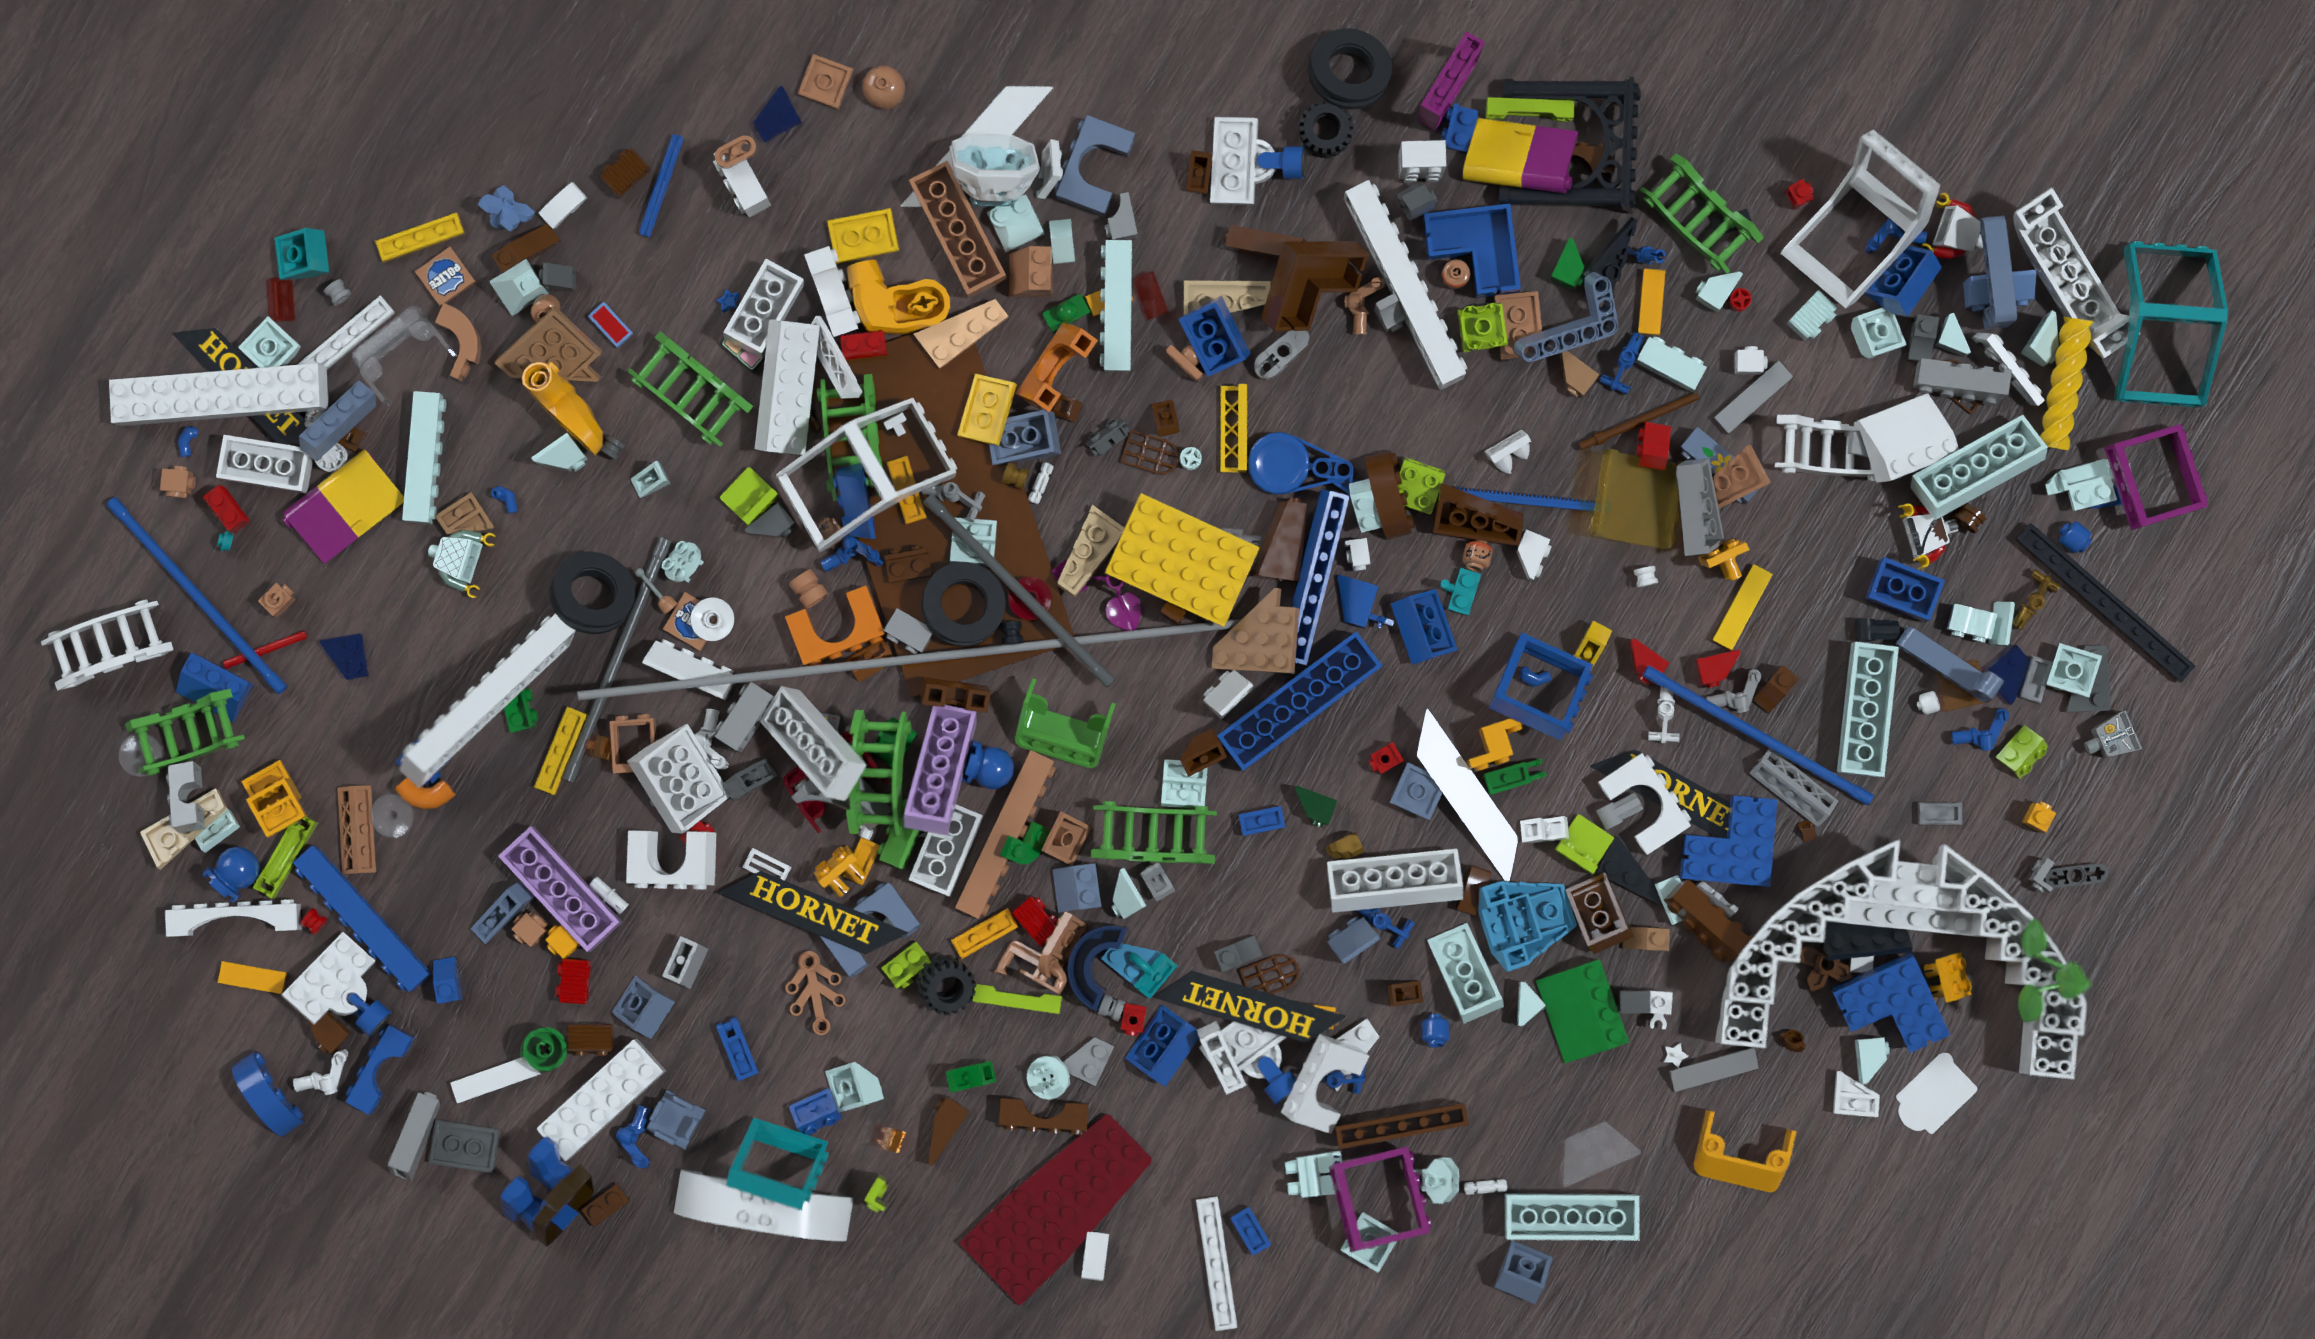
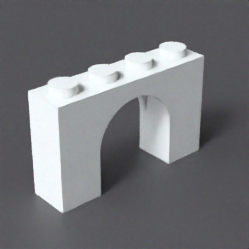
M1641 753L1597 783L1608 800H1612L1635 785L1650 787L1657 793L1661 801V812L1658 819L1634 836L1645 855H1648L1691 826L1689 823L1691 818L1685 809L1680 810L1676 804L1679 800L1673 791H1667L1664 786L1667 782L1661 773H1655L1652 768L1655 765L1651 758Z
M628 831L626 883H635L634 888H648V884H654V888L667 889V884H674L673 889H687V885H693V889H706V885H715L716 833L687 832L685 861L677 872L670 875L660 867L657 859L658 832Z
M1319 1034L1281 1112L1293 1122L1331 1134L1341 1114L1331 1106L1316 1100L1317 1086L1320 1080L1333 1070L1342 1069L1360 1075L1369 1055L1356 1046Z

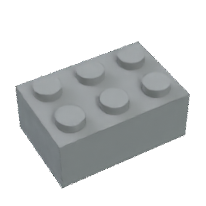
M753 682L743 686L739 692L741 698L737 703L733 702L727 711L729 716L725 721L721 720L715 729V732H717L716 738L742 753L761 724V718L774 698L773 695Z

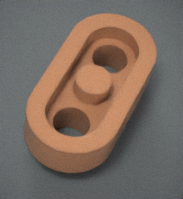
M740 136L719 147L715 152V160L721 168H732L751 158L756 153V143L750 136ZM744 145L750 146L748 151L742 150ZM730 155V160L723 161V156Z

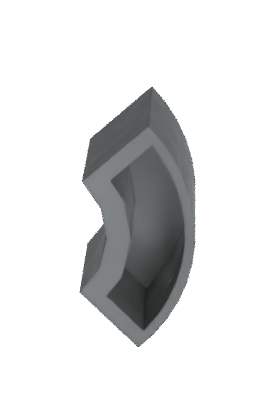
M1420 183L1396 194L1399 206L1409 220H1413L1435 209V203L1438 202L1434 192H1429L1425 184L1421 186Z

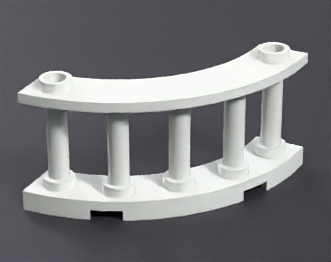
M1777 415V424L1783 425L1786 430L1785 463H1775V467L1782 469V473H1795L1796 471L1822 475L1868 477V480L1876 481L1871 463L1870 470H1854L1855 455L1848 454L1850 432H1860L1857 422H1854V426H1849V424H1841V421L1821 420V422H1814V418L1800 415ZM1797 428L1801 433L1800 464L1794 462L1795 430ZM1812 430L1821 431V435H1823L1821 467L1809 466V445ZM1834 432L1845 433L1844 436L1847 437L1845 469L1830 468L1831 436L1834 435Z
M142 600L135 603L134 607L100 616L63 631L58 630L49 633V638L41 641L42 646L54 645L63 672L61 675L62 679L55 682L57 691L76 687L95 678L94 674L102 671L108 673L122 668L123 664L132 662L134 659L138 663L164 656L173 651L171 642L162 644V641H159L149 610L158 606V602L148 603V600ZM138 613L141 614L150 640L149 647L140 650L138 647H135L126 620L127 616ZM116 619L127 648L126 654L118 657L111 655L101 625ZM90 628L94 630L103 656L101 658L102 662L95 665L88 662L79 635L80 632ZM71 637L80 664L78 667L79 671L77 672L71 670L62 641Z

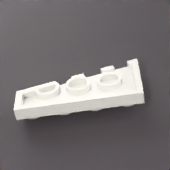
M1978 332L1972 337L1976 344L1981 342L1986 347L1984 353L1989 358L2000 363L1998 369L2002 373H2004V369L2012 370L2011 377L2014 379L2012 385L2030 405L2039 406L2045 401L2041 396L2042 391L2037 385H2032L2028 379V373L2022 367H2018L2015 363V356L2010 351L2005 350L2002 346L2004 343L1998 335Z

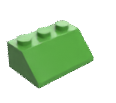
M906 799L903 801L904 813L908 802ZM889 824L886 831L889 837L887 842H882L878 854L881 855L879 860L905 870L921 830L903 827L901 836H896L895 826Z

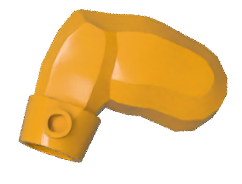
M877 260L857 262L847 267L849 289L852 291L854 307L867 333L872 331L880 332L882 330L884 334H907L937 325L947 317L950 309V297L945 287L936 280L923 279L908 285H897L887 288Z
M536 362L529 365L522 376V382L526 390L561 427L592 455L596 456L603 447V431L597 423L590 406L583 398L576 394L574 386L568 380L557 374L560 370L552 362L548 364Z

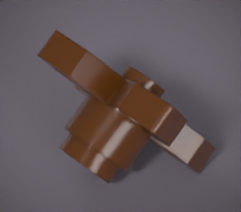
M1811 946L1801 948L1800 963L1813 967L1806 978L1810 991L1824 988L1828 975L1838 982L1852 978L1848 965L1837 962V960L1827 961L1823 947L1821 952H1818ZM1822 960H1825L1827 962V966L1825 968H1822L1821 966Z

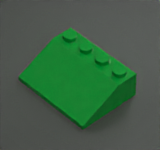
M1600 959L1536 980L1564 1063L1629 1043Z

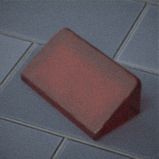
M1154 271L1133 280L1148 320L1168 313Z
M268 279L266 284L269 317L275 323L295 321L292 279Z

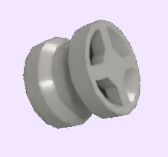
M341 279L332 282L324 290V293L331 297L334 306L340 305L352 294L349 289H345L344 282Z

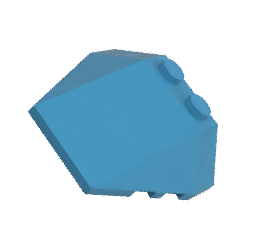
M1500 881L1480 888L1478 914L1491 954L1507 972L1530 964L1533 959L1545 952L1548 947L1577 926L1564 884Z

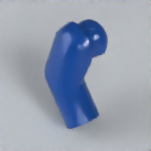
M194 426L183 428L178 437L181 458L192 456L189 442L192 438L198 436V429Z
M503 486L492 489V497L506 504L508 514L518 512L513 491Z
M1523 667L1519 670L1521 681L1531 687L1552 681L1548 671L1535 674L1528 667Z

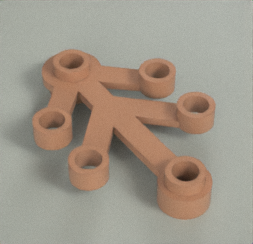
M806 951L798 959L800 969L792 981L788 982L785 987L787 993L796 994L799 991V983L807 974L809 983L797 1001L790 1006V1012L794 1016L801 1015L803 1006L811 996L816 1017L813 1023V1030L818 1035H825L830 1031L831 1024L824 1016L820 993L833 1001V1004L837 1007L845 1005L846 997L843 994L835 993L817 981L816 972L826 977L831 985H839L842 977L839 973L832 972L822 966L820 958L815 952ZM807 958L813 959L812 966L806 965L805 961ZM833 975H837L839 977V981L837 983H833L831 981V977ZM792 983L796 985L794 992H790L788 986ZM837 996L843 998V1003L840 1005L835 1002ZM794 1005L800 1006L799 1013L793 1012ZM820 1022H824L826 1024L825 1030H820L818 1028Z

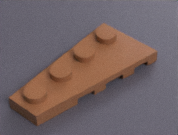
M1751 444L1746 446L1712 477L1718 508L1771 483Z

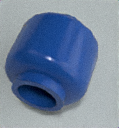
M2077 521L2071 524L2066 523L2059 531L2061 534L2059 542L2072 553H2077L2078 551L2082 553L2092 542L2090 539L2091 532Z
M1440 1014L1428 1015V1019L1423 1020L1421 1023V1038L1424 1043H1427L1428 1047H1443L1450 1039L1449 1022L1441 1018Z

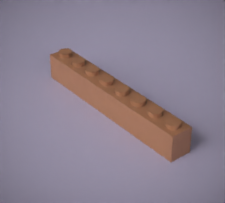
M1030 750L955 908L977 919H980L981 915L986 916L991 906L987 903L991 896H996L1000 887L997 882L1000 876L1005 877L1009 865L1006 864L1008 859L1000 856L1008 835L1017 839L1024 837L1028 829L1025 823L1028 817L1033 818L1038 808L1035 806L1038 797L1042 799L1047 789L1044 784L1047 778L1051 779L1057 768L1053 766L1055 763L1053 760Z

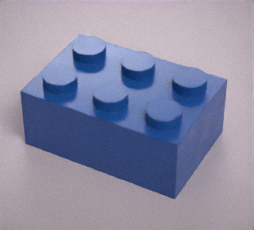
M1883 557L1879 559L1864 600L1926 623L1931 620L1945 580Z

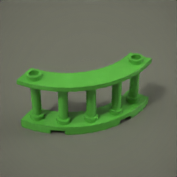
M1676 153L1670 159L1675 165L1674 171L1653 192L1648 191L1644 187L1640 189L1645 196L1643 201L1650 208L1654 207L1693 248L1709 260L1712 268L1716 271L1722 270L1728 274L1730 270L1724 262L1746 240L1752 239L1759 243L1764 237L1754 223L1737 211L1731 212L1725 206L1727 204L1725 200L1714 190L1709 191L1703 185L1704 179L1697 173L1689 161ZM1684 176L1690 183L1688 185L1689 188L1666 209L1658 198L1679 177ZM1699 193L1707 201L1705 203L1706 206L1683 227L1673 215L1694 194L1697 195ZM1717 210L1724 217V222L1703 243H1700L1690 233L1712 211L1715 212ZM1735 226L1740 230V234L1718 256L1709 250L1729 228Z
M659 331L654 338L661 342L660 348L639 374L631 368L628 369V372L633 376L631 380L640 388L645 385L703 433L701 437L710 445L715 442L721 447L723 443L715 437L736 410L739 411L742 408L748 413L753 406L693 357L687 359L689 354ZM672 351L679 357L678 364L658 389H656L645 379L666 353L669 354ZM691 367L699 373L696 376L698 379L675 405L664 394L684 369ZM710 382L717 388L714 391L715 395L697 417L693 419L683 410L702 386ZM726 397L730 398V405L709 431L702 427L701 424L722 399L725 400Z
M872 374L864 375V383L860 384L862 390L861 397H865V403H862L861 406L828 409V398L840 396L836 389L827 390L825 379H821V388L817 389L818 402L821 401L824 438L832 434L830 433L829 418L853 415L865 416L876 412L875 387ZM873 422L860 431L865 440H869V447L882 467L878 447V426L876 422ZM845 437L839 441H846L847 438ZM832 445L826 448L830 478L826 480L828 493L832 492L833 501H837V489H835L833 476H836L834 467L860 464L861 462L857 456L833 458ZM866 477L867 486L875 488L870 478ZM875 488L876 496H880Z
M231 689L209 693L198 699L196 704L191 705L189 703L173 708L171 712L166 713L162 717L160 713L127 722L125 724L127 733L135 731V734H138L146 766L138 770L139 774L154 775L160 773L159 769L169 765L193 760L224 748L232 749L238 747V742L245 738L244 735L234 737L225 706L227 700L233 697ZM215 707H217L225 735L223 740L220 738L213 713ZM200 711L205 714L213 745L203 749L194 722L195 713ZM179 718L185 720L194 751L179 756L171 728L172 721ZM155 725L163 728L171 757L169 760L158 763L154 761L146 733L148 727Z
M855 710L850 729V734L854 736L852 746H849L860 758L864 752L894 753L893 769L865 768L847 798H850V809L846 810L850 834H858L861 825L870 823L894 825L896 836H901L904 827L902 800L903 759L907 735L911 733V722L908 721L906 712L901 713L899 723L869 722L868 719H865L864 710ZM868 730L897 731L895 744L864 743L865 732H868ZM862 777L892 778V794L862 793L860 790V779ZM861 802L892 803L893 816L865 815L861 811Z
M1103 801V805H1094L1093 810L1104 811L1103 845H1101L1100 849L1091 850V858L1160 863L1189 862L1190 864H1215V855L1206 854V850H1204L1205 817L1217 816V811H1208V806H1195V810L1122 807L1116 806V802ZM1113 812L1125 813L1124 847L1121 850H1114V846H1112ZM1134 813L1150 814L1149 841L1146 852L1135 851V847H1133ZM1158 815H1174V837L1171 853H1159V849H1157ZM1183 816H1197L1196 846L1193 854L1184 853V850H1182Z

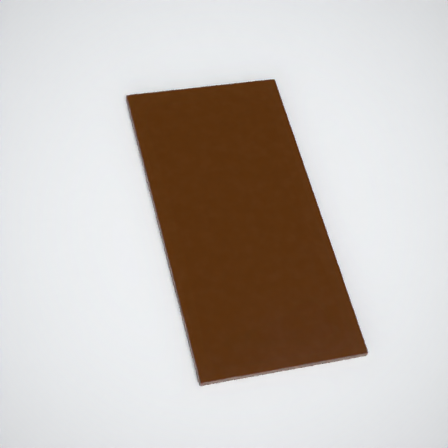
M914 333L886 342L888 355L846 360L859 386L864 383V375H873L876 411L914 398L916 403L919 402L925 412L923 416L935 428L936 432L934 435L937 440L941 439L947 451L945 453L948 459L952 458L957 466V470H955L956 476L939 485L953 482L958 485L962 493L974 500L977 492L985 494L981 504L982 509L977 513L975 519L997 521L994 558L1017 581L1024 577H1036L1043 580L1048 585L1052 594V602L1048 612L1074 637L1024 487L1019 489L1016 488L1015 483H1002L1008 463L993 465L989 444L957 436L975 374L986 376L976 343L941 369H939L919 343ZM820 364L815 366L812 401L824 434L821 401L818 402L817 389L821 388V379H825L827 390L836 388L823 365ZM860 395L859 398H828V409L861 406L862 403H865V397ZM911 408L902 411L906 421L901 424L906 433L899 437L894 428L887 430L883 421L894 415L876 421L882 468L893 488L894 485L886 462L908 456L916 484L947 472ZM853 415L829 418L830 433H834L845 424L863 416ZM848 440L837 441L832 444L833 458L857 456ZM863 468L865 478L869 477L865 469ZM867 486L871 507H873L882 499L880 496H876L875 488ZM920 491L919 494L927 517L926 519L906 525L898 502L873 516L876 538L858 537V539L865 545H869L872 549L877 550L883 560L885 555H889L888 551L901 549V552L910 551V547L922 545L923 549H928L933 576L939 569L950 564L952 530L923 503L929 495H923L922 491ZM946 498L944 501H940L954 518L967 517L970 508L960 500L950 502ZM865 558L886 623L888 624L895 610L899 609L925 624L921 613V599L924 589L932 576L889 583L885 560L883 565L876 566L875 563ZM984 567L998 579L1005 594V612L1000 623L1021 621L1022 628L1020 634L1023 636L1024 643L1059 639L1039 618L1025 620L1018 617L1009 605L1008 596L1010 589L989 567ZM965 584L954 585L948 588L942 596V609L946 616L955 623L962 625L972 624L978 621L984 614V599L980 592L972 586ZM999 624L996 631L987 640L969 647L949 645L933 635L923 654L1002 645L1004 634ZM899 641L897 644L893 642L897 656L915 655L905 649L906 644ZM1058 648L901 665L911 697L913 698L921 695L923 677L960 682Z

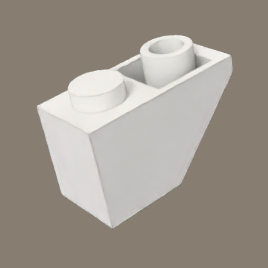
M1525 530L1516 553L1527 579L1533 581L1535 577L1539 578L1543 566L1540 565L1542 558L1548 557L1552 546L1548 545L1550 539Z

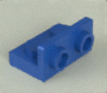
M1454 103L1453 108H1448L1446 120L1450 122L1448 129H1443L1441 140H1445L1446 149L1467 154L1479 111L1458 106V103Z
M829 1088L789 1106L797 1129L800 1133L806 1135L814 1134L818 1129L834 1125L838 1120L842 1119V1115L836 1106Z

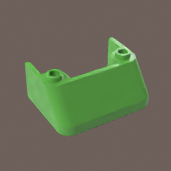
M1032 678L1020 715L1015 736L1016 744L1024 749L1086 768L1096 767L1101 757L1116 704L1111 703L1107 716L1094 714L1090 717L1088 723L1047 710V700L1040 695L1033 694L1037 679Z

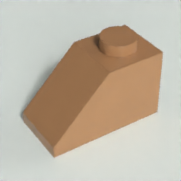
M1564 351L1560 355L1564 385L1567 387V392L1576 398L1580 396L1582 398L1599 374L1570 352Z
M1630 927L1634 937L1622 942V949L1669 951L1670 929Z

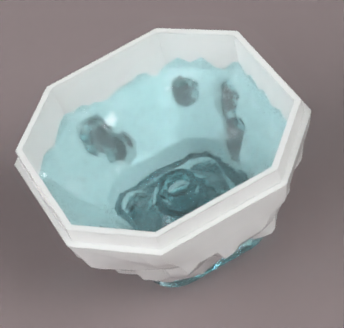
M969 133L952 141V145L949 146L953 175L956 181L962 185V190L969 194L971 202L976 205L1011 206L1014 200L1023 195L1030 187L1040 170L1034 144L1011 134Z

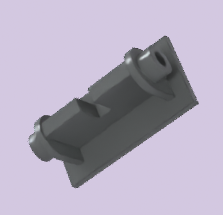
M1120 417L1110 420L1105 425L1106 428L1100 432L1096 431L1088 437L1089 440L1085 444L1091 449L1095 457L1101 456L1112 448L1108 440L1112 439L1117 444L1128 436L1130 430Z

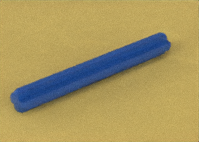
M673 134L671 136L639 229V234L642 236H651L683 143V137Z

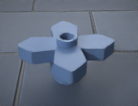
M504 185L497 188L493 196L489 194L483 196L478 203L483 210L491 213L490 224L499 230L506 228L508 231H512L517 228L520 221L526 223L535 214V211L527 204L515 202L513 193Z

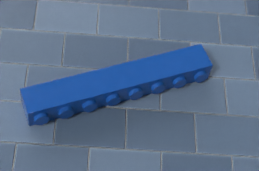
M1321 489L1300 570V578L1297 582L1291 607L1299 608L1295 662L1307 665L1350 498L1348 495Z
M312 845L293 862L297 867L295 869L297 874L303 879L306 877L311 882L310 888L317 895L321 894L326 899L324 903L330 910L333 911L335 909L339 913L338 919L346 927L350 926L355 931L353 935L360 943L363 941L369 947L367 951L373 958H379L384 963L382 967L389 975L394 974L398 979L396 983L403 991L414 992L432 975V972L348 879L342 875L318 846Z

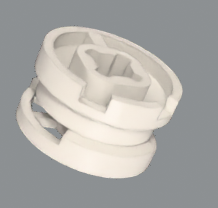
M336 443L316 464L321 469L334 473L347 463V451L342 445Z

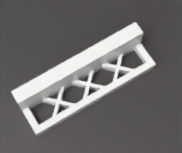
M816 316L811 324L820 325L817 346L819 360L841 398H859L862 390L857 383V379L822 317Z

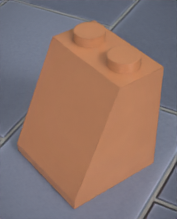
M1029 246L1009 254V298H1052L1053 255L1051 247Z

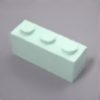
M1656 336L1653 338L1649 337L1635 363L1693 392L1707 368L1703 365L1704 362L1696 357L1689 358L1685 356V352L1673 346L1670 348L1664 345L1665 341Z

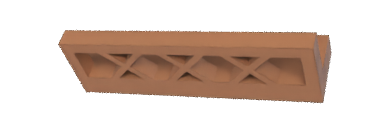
M371 786L337 788L342 875L376 872ZM346 792L349 793L348 803L346 801ZM348 815L350 816V823H349V824L347 823V816H348ZM349 837H351V845H350V846H349V842H348ZM350 859H352L353 869H350Z

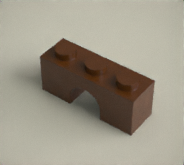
M923 677L920 699L923 705L944 707L945 704L962 706L965 710L987 713L991 691L986 685Z

